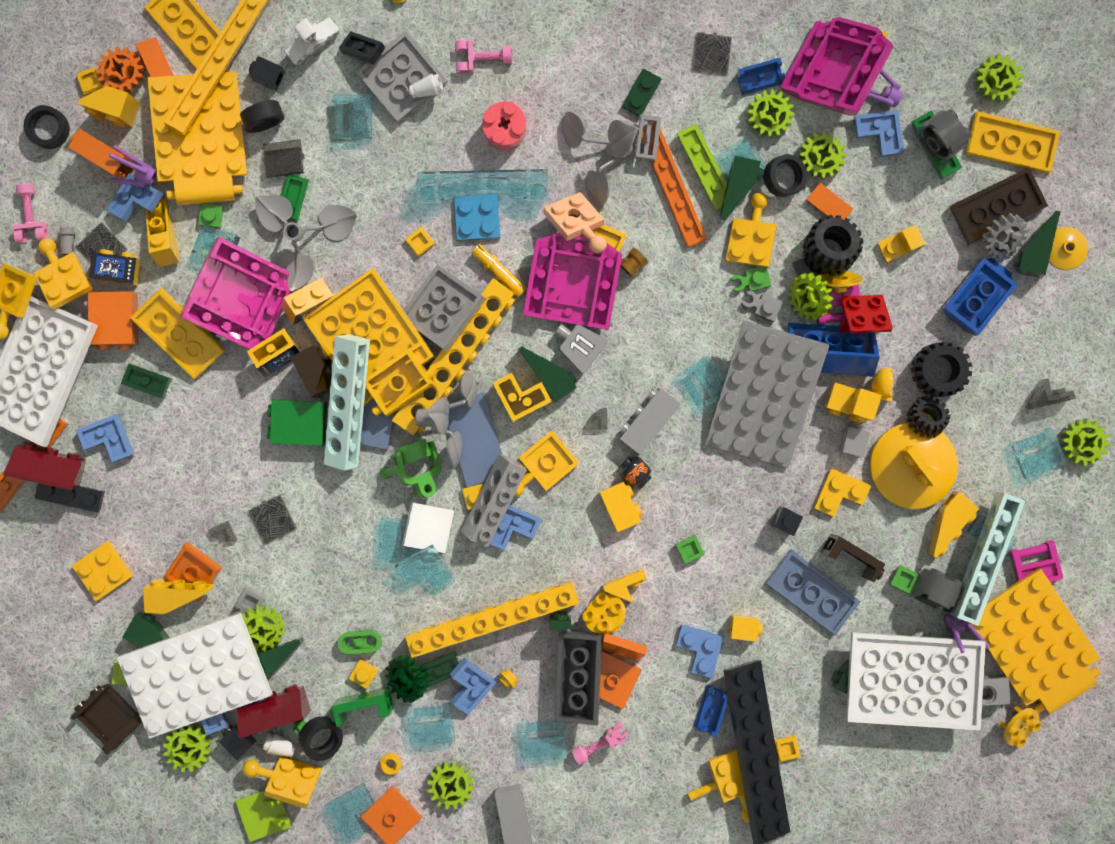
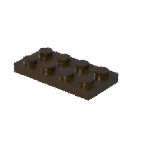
M1030 167L949 207L969 245L983 238L982 234L988 232L986 227H992L993 220L999 221L1001 215L1007 218L1009 213L1013 216L1017 214L1023 219L1047 207L1048 204Z

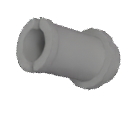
M60 228V232H58L61 243L60 254L68 255L72 252L75 253L74 235H76V232H74L73 228Z

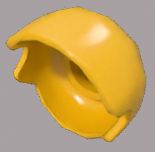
M881 368L878 370L871 383L872 392L882 395L881 400L892 402L893 373L891 371H894V369Z

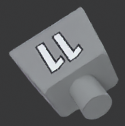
M561 324L554 333L563 341L559 350L582 374L586 372L608 343L606 338L578 324L572 331Z

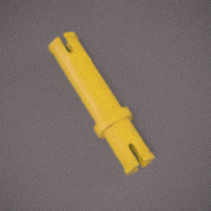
M481 244L471 252V255L481 262L486 271L489 270L518 298L527 290V287L498 261L496 256L493 257L485 250Z

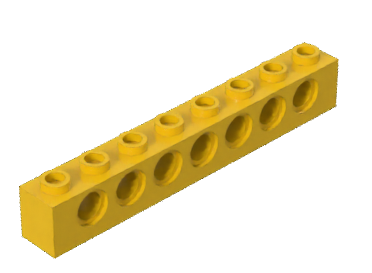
M492 278L481 294L486 298L484 303L447 352L442 349L429 367V369L434 367L437 373L445 370L449 374L446 382H439L438 374L432 378L434 385L430 388L435 389L436 397L433 400H427L425 390L402 406L393 418V422L413 436H416L417 433L421 435L426 428L417 426L416 417L413 415L414 407L421 406L423 409H429L440 397L447 398L453 390L450 386L454 380L459 381L465 373V370H463L467 362L471 364L478 355L476 349L480 344L484 346L490 338L488 332L492 327H498L503 319L501 317L505 309L509 311L516 300L513 299L515 296L514 292L494 278ZM491 300L499 302V308L496 311H490L487 308ZM478 318H484L487 321L483 329L475 327V321ZM467 335L474 337V343L470 347H465L462 343L463 338ZM453 353L461 355L462 359L459 364L454 365L450 362V356Z
M571 580L408 633L405 638L413 658L579 604V599Z

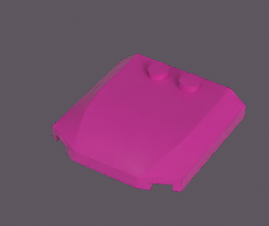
M842 17L832 18V21L824 23L821 20L816 21L780 88L783 92L798 100L848 116L857 115L894 46L877 27Z
M558 232L536 239L523 315L609 330L623 254L608 243L603 252L594 253L591 251L589 240L585 236H578L566 241Z
M217 237L188 294L180 317L247 349H251L269 338L275 329L283 311V298L290 295V288H288L289 271L221 237Z

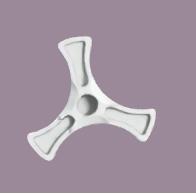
M330 17L317 25L316 23L311 25L307 19H304L294 27L299 35L294 38L295 42L284 52L294 65H300L309 54L312 55L317 48L325 45L326 41L337 37L340 30Z

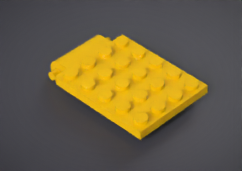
M236 71L224 72L185 136L166 126L164 120L194 74L148 77L157 178L159 183L174 181V190L167 191V199H176L178 206L235 201V194H243L242 185H234L233 177L248 175Z
M375 268L366 272L303 317V320L332 362L335 336L350 334L370 339L364 406L375 400L378 405L372 411L376 416L383 412L388 417L434 385L432 378L438 374L434 367L426 370L423 365L433 359L435 355Z
M1040 568L988 600L978 626L970 623L990 646L987 650L1003 674L1009 678V683L1023 704L1028 706L1037 699L1039 700V703L1033 706L1038 714L1045 710L1050 715L1098 684L1095 677L1099 676L1101 672L1097 667L1091 670L1088 667L1101 658Z

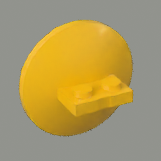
M907 422L890 428L877 440L870 456V474L876 489L886 500L903 508L921 509L936 504L949 493L956 480L958 460L952 443L944 433L935 438L933 436L927 438L926 434L924 437H921L919 431L917 434L913 432L915 430L914 427L910 429L908 425L911 422Z

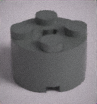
M952 109L939 111L917 130V134L921 133L919 142L924 151L933 159L936 157L942 159L939 161L941 163L947 162L968 145L969 138L972 136L970 130L963 126L958 120V115Z
M931 568V571L923 569L919 574L911 596H915L916 600L935 609L942 606L944 607V612L953 613L964 583L955 578L949 580L943 577L944 573L933 568Z

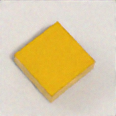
M96 66L75 74L83 95L91 94L104 86V84L98 81L100 76L96 74V70H98Z
M422 226L405 239L418 257L435 245Z
M795 735L775 739L779 762L801 757Z

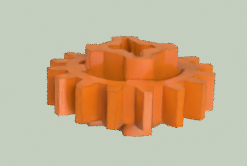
M116 46L115 52L107 49V56L100 55L103 61L96 63L101 68L96 70V74L100 76L98 81L104 84L103 87L109 86L124 92L129 89L132 93L134 92V86L141 87L138 81L145 80L141 73L146 70L142 66L143 61L140 57L137 58L138 55L134 51L130 53L127 47L121 51ZM118 65H119V66L121 67V69H122L123 77H122V75H121L120 72H119Z

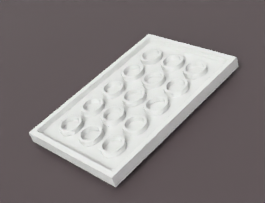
M30 297L24 318L17 317L0 357L1 427L40 446H48L96 332L97 324L60 308L53 310L48 303L35 297Z
M241 612L117 657L149 738L267 698L273 694Z
M851 632L846 721L981 730L986 642L961 639L965 650L964 653H961L956 640L952 638Z

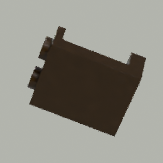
M831 533L820 551L836 560L843 550L867 565L861 577L873 583L884 574L885 569L883 567L885 563L838 535Z
M107 683L102 687L100 685L96 686L89 693L91 697L86 702L84 700L81 701L74 708L76 712L71 716L73 720L79 719L104 744L101 749L106 755L114 751L142 723L140 715Z

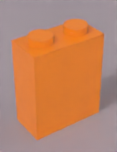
M80 128L78 132L71 136L68 148L117 178L126 179L129 173L132 174L135 169L110 158L109 154L112 153L133 164L136 163Z
M132 291L88 292V321L98 325L90 344L96 346V350H110V346H118V349L125 350L132 349V345H138V326L130 319L138 310L137 293Z

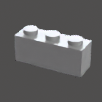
M659 388L658 391L653 389L646 398L649 401L644 408L639 406L632 415L635 418L630 425L626 423L619 431L621 434L619 439L638 455H641L681 405L662 388Z
M521 784L496 788L495 795L492 796V804L494 809H498L499 817H496V825L498 831L502 830L503 838L500 839V844H532Z

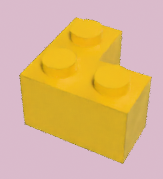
M512 373L493 382L513 422L552 402L542 382L523 392Z
M831 383L823 408L828 409V414L840 417L843 414L849 416V421L866 424L867 421H874L882 395L861 388L854 389L838 383Z

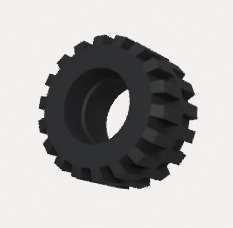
M827 215L826 219L822 217L812 226L803 243V249H805L803 254L804 257H808L807 263L813 264L812 268L815 271L819 269L821 270L820 273L824 275L828 272L829 276H834L835 273L840 275L844 271L849 270L859 257L863 249L861 245L864 243L863 238H860L862 233L860 230H856L857 225L855 223L851 224L849 222L850 219H841L840 215H836L835 218L832 215ZM824 239H831L837 242L842 252L829 249L825 245Z
M939 342L922 348L923 350L916 354L917 358L912 361V364L915 365L911 368V373L914 372L915 377H912L913 382L917 381L916 387L923 389L924 394H930L932 397L952 396L957 394L956 392L962 391L964 389L963 386L968 385L970 382L967 378L972 376L973 372L969 371V367H972V362L967 361L970 356L968 353H963L964 349L962 347H956L957 344ZM937 357H943L948 360L952 368L950 378L943 383L936 380L932 374V364Z

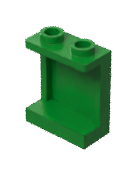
M272 400L271 404L268 405V417H271V424L267 427V439H270V443L326 445L327 402Z
M385 687L338 698L332 705V709H330L332 722L336 723V727H341L347 720L346 712L374 705L378 706L380 718L389 716L394 708L390 688Z

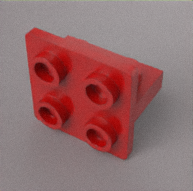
M883 295L841 297L840 301L844 314L838 326L840 333L855 334L892 331L893 326Z

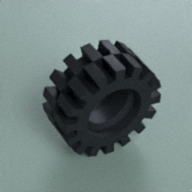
M926 396L919 397L907 412L906 416L908 417L906 420L911 422L908 426L910 429L914 427L915 430L913 432L916 434L919 431L921 437H924L925 434L927 438L937 437L950 422L951 415H948L950 411L949 409H944L946 405L944 403L939 404L940 400L938 398L934 401L932 396H929L928 399ZM922 412L931 415L935 422L927 420Z

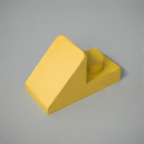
M916 225L877 243L886 263L925 245Z
M641 568L602 586L604 591L633 603L627 586L637 587L643 584V579L647 577Z

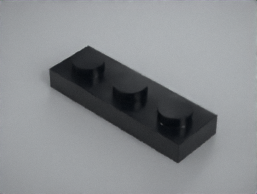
M38 483L35 499L99 513L105 491L84 486H77L73 490H67Z

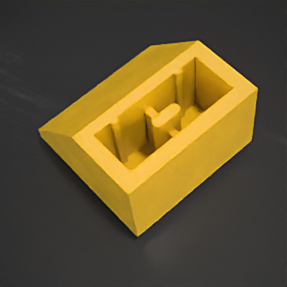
M105 86L79 99L77 103L84 108L85 113L92 115V118L102 122L106 119L112 122L113 125L125 129V126L133 128L141 105L129 93L109 86Z

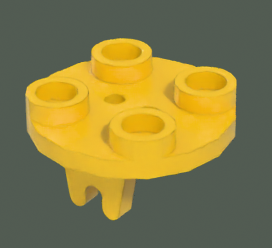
M602 592L589 604L583 613V620L591 632L597 635L610 634L614 631L619 632L618 627L625 623L626 608L618 596Z
M1015 705L1013 709L1018 714L1011 719L1008 725L1002 721L998 724L1005 730L1004 741L1011 746L1015 745L1017 748H1021L1025 745L1027 738L1041 728L1042 722L1039 721V714L1036 710L1032 708L1022 710Z

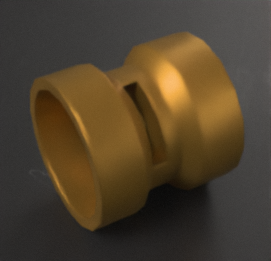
M633 247L629 251V257L622 259L621 268L630 277L634 278L638 274L639 268L645 267L649 262Z

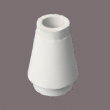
M430 74L410 85L409 89L413 98L439 95V92L443 91V85L438 74Z
M268 733L262 750L267 751L266 754L292 758L297 745L277 733Z

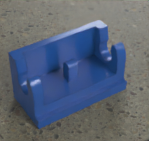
M781 57L738 69L736 78L741 95L782 85L785 73L781 72Z
M706 685L694 723V727L699 732L705 731L717 738L728 703L727 691Z

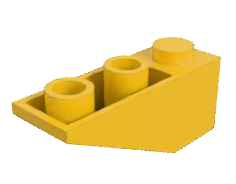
M163 197L153 212L145 208L149 254L158 268L180 263L178 245L167 199Z
M953 491L939 507L928 553L930 557L937 558L938 556H943L948 550L947 545L952 540L958 539L963 532L961 529L966 524H970L977 516L975 513L979 508L959 491Z
M153 579L143 587L144 613L166 614L205 595L214 588V584H206L205 581L185 583V580L165 582L164 579Z

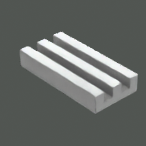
M640 115L634 159L656 162L662 117ZM645 120L648 123L644 153L639 154L643 122ZM653 121L656 122L652 155H648Z

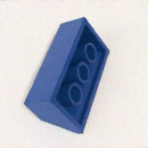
M788 323V333L829 344L821 373L874 377L880 358L875 333H840L838 326Z

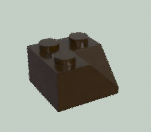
M313 345L290 357L311 397L319 398L330 392L332 367L329 362L331 359L323 348Z

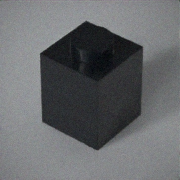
M257 56L256 61H252L250 64L249 76L253 81L277 91L285 70L282 66Z
M779 506L771 526L795 536L803 516Z
M230 724L221 733L224 737L219 743L238 760L257 740L252 735L239 739L238 724L234 727Z

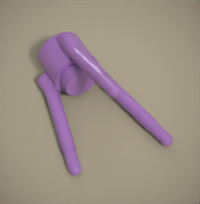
M882 69L880 74L891 86L884 87L881 93L870 90L867 97L895 108L903 97V92L899 90L901 85L896 83Z
M114 145V150L136 164L112 153L109 154V157L135 169L134 178H137V181L111 178L110 181L136 185L141 188H145V185L151 186L157 170Z
M950 614L944 618L949 636L956 640L961 653H964L965 650L959 634L965 632L966 626L978 640L985 641L969 622ZM986 642L985 648L989 649L990 646Z

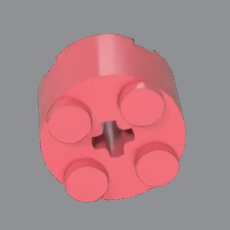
M510 101L495 103L483 115L484 135L492 146L501 150H511L521 144L527 130L526 118L523 111L515 103ZM505 123L508 125V129L505 130L501 124Z

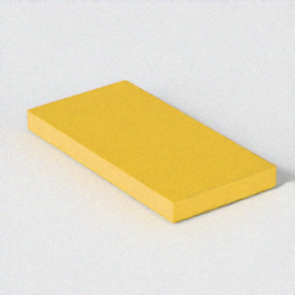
M151 0L144 6V9L197 70L221 31L194 0Z
M976 111L970 131L972 136L969 138L965 154L1025 169L1030 167V170L1050 174L1061 131Z
M161 287L130 319L195 380L226 349L204 328L181 318L182 307Z

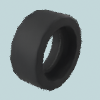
M276 100L258 102L240 113L242 123L248 133L262 132L277 126L285 119L280 104Z
M40 105L34 107L27 113L24 119L23 128L25 135L32 143L44 149L60 147L69 136L70 126L68 119L63 113L51 106ZM44 115L55 117L59 123L58 131L48 140L39 138L35 133V124Z
M784 154L773 158L764 169L763 180L765 187L771 194L783 198L800 192L807 182V170L802 160L791 154ZM782 163L791 166L795 174V182L788 189L781 187L775 177V170Z
M319 716L309 720L302 727L298 742L300 748L311 760L324 761L338 752L342 745L343 734L342 730L336 727V723L332 722L331 718ZM323 729H330L332 731L329 740L319 748L310 747V741L317 732Z

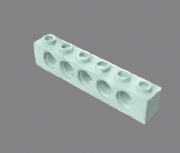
M350 334L335 336L326 446L324 450V465L344 471L358 467L370 346V339Z
M995 493L964 575L962 592L953 613H950V615L977 626L979 625L1023 509L1024 500L1006 493Z

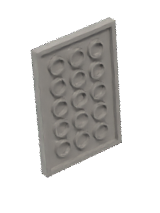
M743 320L705 445L789 468L829 349V344Z

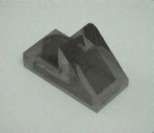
M1041 379L1026 403V409H1035L1076 399L1074 390L1066 391L1065 387L1051 390L1049 379Z

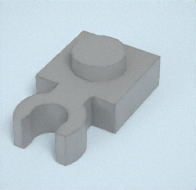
M747 291L746 294L752 297V302L747 303L743 301L742 305L746 308L755 307L754 314L775 322L783 301L764 293L761 298H757L756 293Z
M245 586L235 603V607L238 610H235L232 615L240 612L248 614L247 608L249 607L252 610H256V605L259 604L260 606L265 595Z

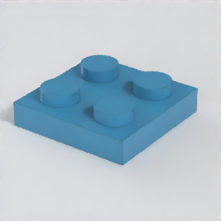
M498 194L454 197L457 241L500 238Z

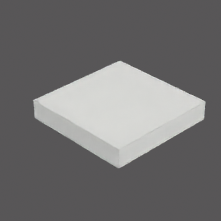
M411 502L402 545L445 553L454 510Z

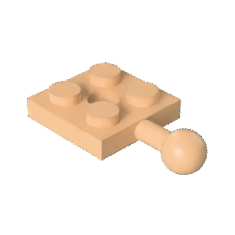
M581 192L544 207V215L566 241L584 234L589 240L591 251L601 253L606 249L607 243L605 238L599 235L596 236L592 231L603 226L604 219Z

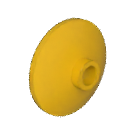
M1072 227L1056 229L1049 262L1063 270L1078 267L1083 263L1088 253L1086 238L1080 231ZM1067 244H1070L1072 246L1071 251H1068L1066 249Z
M843 272L840 275L835 273L834 276H829V273L821 275V282L827 281L826 286L833 287L835 292H846L847 288L863 282L861 275L852 272Z

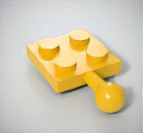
M758 192L751 197V205L754 208L751 220L733 219L726 262L764 268L770 267L777 224L760 222L762 209L768 204V198L764 193Z
M45 238L39 242L38 249L43 255L47 256L50 264L35 271L34 274L51 309L55 310L93 290L74 252L58 259L55 254L56 243L52 239Z
M2 263L0 269V340L5 339L9 334V329L6 325L10 314L24 318L37 279L36 276L5 263Z
M552 430L519 457L529 472L524 475L514 497L522 495L524 486L534 478L547 491L579 464L577 459Z
M734 748L708 759L707 762L721 801L725 803L739 797L743 808L741 810V818L744 822L750 823L737 748Z
M280 756L274 771L260 767L256 760H248L243 765L245 776L253 778L258 775L270 779L264 796L307 809L322 770L320 767L285 756Z

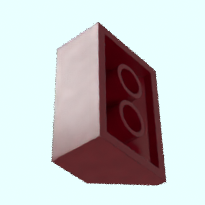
M23 442L22 445L20 444L14 448L4 471V476L73 490L81 484L86 459L81 458V455L68 452L67 455L61 454L55 448L45 447V450L36 448V444Z
M290 685L284 688V692L277 694L275 690L267 698L238 707L237 724L239 739L304 719L311 711L304 686Z

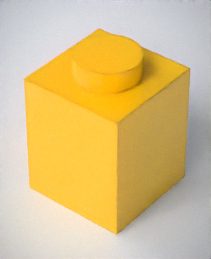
M731 614L729 637L731 639L757 642L758 636L762 635L763 624L760 623V620L757 617Z

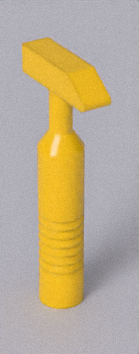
M713 781L687 794L690 801H693L717 790V787Z

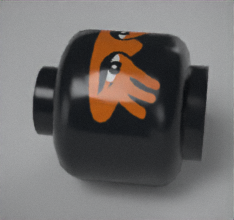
M628 457L620 465L623 468L620 472V477L632 489L637 487L641 489L652 478L650 476L652 469L640 457H635L633 460Z

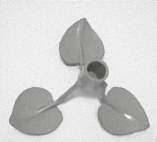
M568 111L563 119V135L569 147H579L581 140L583 142L608 144L606 151L612 159L598 167L596 172L594 170L588 171L585 178V189L588 197L597 208L603 209L609 197L610 183L607 176L601 173V171L612 163L618 162L619 158L632 154V144L638 127L629 125L622 120H614L608 128V140L586 138L583 136L586 131L583 119L577 113Z
M269 195L256 196L255 198L256 212L261 224L272 232H279L285 226L283 234L287 239L292 240L291 244L294 246L296 255L293 253L283 255L277 265L289 271L288 288H290V291L303 287L311 279L314 272L312 259L307 255L300 256V250L297 242L304 238L305 231L324 229V234L327 238L340 241L349 236L357 219V214L352 209L340 205H331L325 207L319 213V220L322 225L302 227L297 223L287 222L292 217L293 208L290 201L285 197Z
M467 369L461 380V394L463 397L461 401L449 404L446 397H440L429 409H418L416 412L417 426L431 427V430H436L439 435L447 434L449 436L447 452L453 470H455L460 462L463 453V440L459 431L453 433L447 430L449 408L464 405L465 403L467 407H472L475 403L477 385L470 369Z

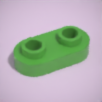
M375 630L347 631L338 639V648L344 654L373 653L382 644V637ZM369 637H373L375 639V643L373 645L368 643L367 639ZM346 639H352L353 645L348 646L346 644Z

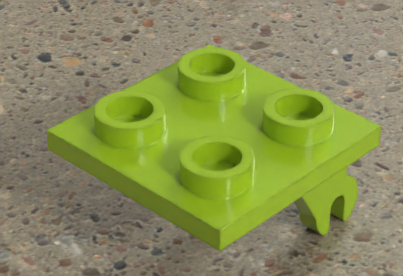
M265 790L235 801L249 842L291 828L284 803L264 796Z

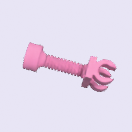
M472 40L455 41L456 52H468L469 62L456 63L457 73H474V61L500 59L504 64L513 63L512 46H503L500 51L475 53L473 52Z
M34 184L16 185L17 195H20L23 200L25 224L12 225L15 242L26 243L27 236L25 230L35 229L37 240L41 241L48 238L47 223L33 222L31 196L35 194Z
M616 723L613 729L610 727L607 730L605 737L586 748L580 745L572 749L576 762L579 765L584 764L588 761L589 755L609 744L612 749L616 745L623 744L628 730L620 733L622 729L618 727L623 726L624 723Z

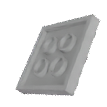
M406 30L386 46L374 65L367 62L356 71L357 75L397 123L431 97L413 98L409 89L410 85L430 74H438L443 86L448 83L447 79Z
M437 264L407 304L404 312L419 332L447 352L486 298Z

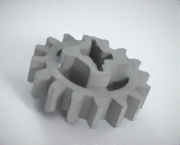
M1009 213L1007 218L1001 215L1000 220H993V226H987L988 232L982 234L984 238L981 241L982 249L991 258L997 257L998 259H1001L1003 255L1006 258L1009 257L1010 252L1016 253V247H1022L1021 241L1027 239L1025 235L1029 231L1026 227L1027 223L1017 214L1013 216Z

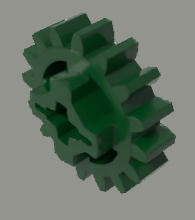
M400 655L388 662L389 666L385 668L389 672L385 675L389 679L387 686L392 687L391 693H397V699L402 698L403 703L408 701L413 703L424 696L423 693L427 690L424 685L427 684V681L423 679V676L426 674L420 671L421 665H415L414 658L410 660L408 655L404 657Z

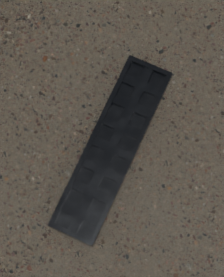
M753 660L723 671L753 844H764L790 833V826L761 660Z

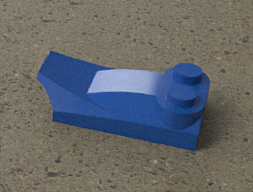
M982 258L953 296L945 302L942 310L950 320L964 331L978 336L1018 284L1013 281L1012 273L993 258Z

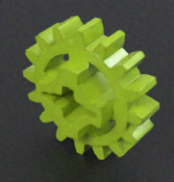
M997 54L995 58L989 56L986 61L979 65L981 68L975 72L979 77L974 82L980 83V86L976 89L977 91H984L981 97L988 95L990 96V102L997 98V102L1000 103L1004 98L1008 101L1012 98V95L1015 96L1019 92L1017 88L1023 86V83L1019 80L1024 77V74H1019L1018 71L1022 66H1015L1016 59L1009 61V55L1002 59L1001 54ZM998 65L996 69H989L991 66ZM1003 87H1009L1008 90L1000 92Z
M772 89L770 94L767 95V92L764 90L761 93V97L755 95V102H750L749 107L751 109L747 111L746 115L751 116V118L747 122L748 124H754L752 131L760 130L758 136L766 133L767 138H770L772 133H774L775 137H779L780 131L785 133L788 130L786 126L792 125L793 122L790 119L795 116V113L790 112L794 105L787 104L790 98L786 97L783 99V92L775 95V91ZM762 103L763 110L757 113V108ZM768 110H769L771 113H773V112L775 113V115L773 116V118H772L771 115H767V114H766V113L768 112ZM784 115V120L779 125V117Z
M822 131L820 136L815 132L812 134V139L807 137L805 139L806 144L800 146V149L804 152L800 153L798 157L804 159L802 162L807 167V173L809 171L813 172L812 178L817 174L820 175V180H823L826 174L829 178H832L834 176L833 171L838 174L841 171L839 166H844L846 163L842 160V158L847 156V153L842 152L846 146L845 144L839 145L838 142L841 138L833 139L834 133L832 132L829 136H826L825 131ZM817 142H823V144L820 146H813V144ZM825 149V151H824V152H825V154H824L825 158L820 162V160H821V154H820V153H821V151H823V150ZM809 157H812L814 165L811 163ZM826 164L833 165L830 168L822 169Z
M813 272L809 274L804 273L792 280L793 284L788 286L792 291L787 293V296L792 297V300L788 303L795 306L792 311H799V317L805 316L807 321L810 319L817 320L828 313L827 310L832 308L828 302L833 300V297L828 294L832 289L826 288L828 282H821L822 276L818 275L815 277Z
M1078 419L1075 420V424L1069 423L1067 426L1070 430H1063L1062 433L1066 437L1060 439L1061 442L1065 443L1061 450H1067L1065 458L1073 457L1071 462L1076 464L1079 462L1081 466H1086L1087 463L1095 465V460L1102 461L1101 454H1108L1105 446L1111 445V443L1105 440L1110 435L1103 434L1105 426L1098 427L1099 422H1091L1090 419H1084L1083 421ZM1081 428H1088L1091 431L1086 433L1085 430H1081ZM1085 452L1089 456L1083 457L1079 454Z
M259 604L256 605V610H252L250 607L247 608L248 614H241L255 650L257 651L259 647H262V650L266 651V646L268 645L273 649L274 642L280 643V636L285 634V621L282 620V614H276L275 607L268 610L267 604H265L263 609H260Z
M192 723L188 728L184 726L180 730H172V734L166 736L169 742H165L163 747L168 748V750L163 753V756L170 757L167 764L173 762L174 770L181 767L182 773L187 768H189L190 772H193L196 767L200 769L203 766V762L209 760L206 754H210L212 749L207 748V746L212 743V740H206L208 735L201 733V726L198 729H194V724ZM179 736V744L177 746H174L175 741ZM185 745L190 748L194 747L190 751L188 749H181ZM201 750L200 756L196 760V752Z
M446 760L444 767L438 764L436 766L437 772L431 771L430 775L433 778H429L427 784L432 786L427 791L428 793H434L431 797L432 801L439 800L438 807L444 803L446 810H448L450 805L457 809L458 803L464 806L466 804L465 798L471 799L472 795L470 792L474 791L475 786L470 784L474 782V777H469L471 770L465 771L464 763L457 766V761L454 760L453 764L449 765V762ZM448 771H454V773H452V774H448V775L444 774L445 772H448ZM461 776L463 777V779H464V781H465V786H466V787H464V785H462L461 782H460V777H461ZM455 779L454 787L452 786L451 789H449L446 792L447 785L450 784L451 781L453 782V780ZM437 782H438V785L441 786V789H442L441 794H440V792L438 791Z

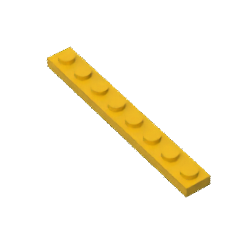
M241 0L164 120L166 126L185 136L270 0Z

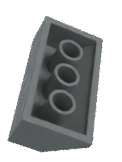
M564 630L559 633L555 721L599 725L602 636L576 630Z

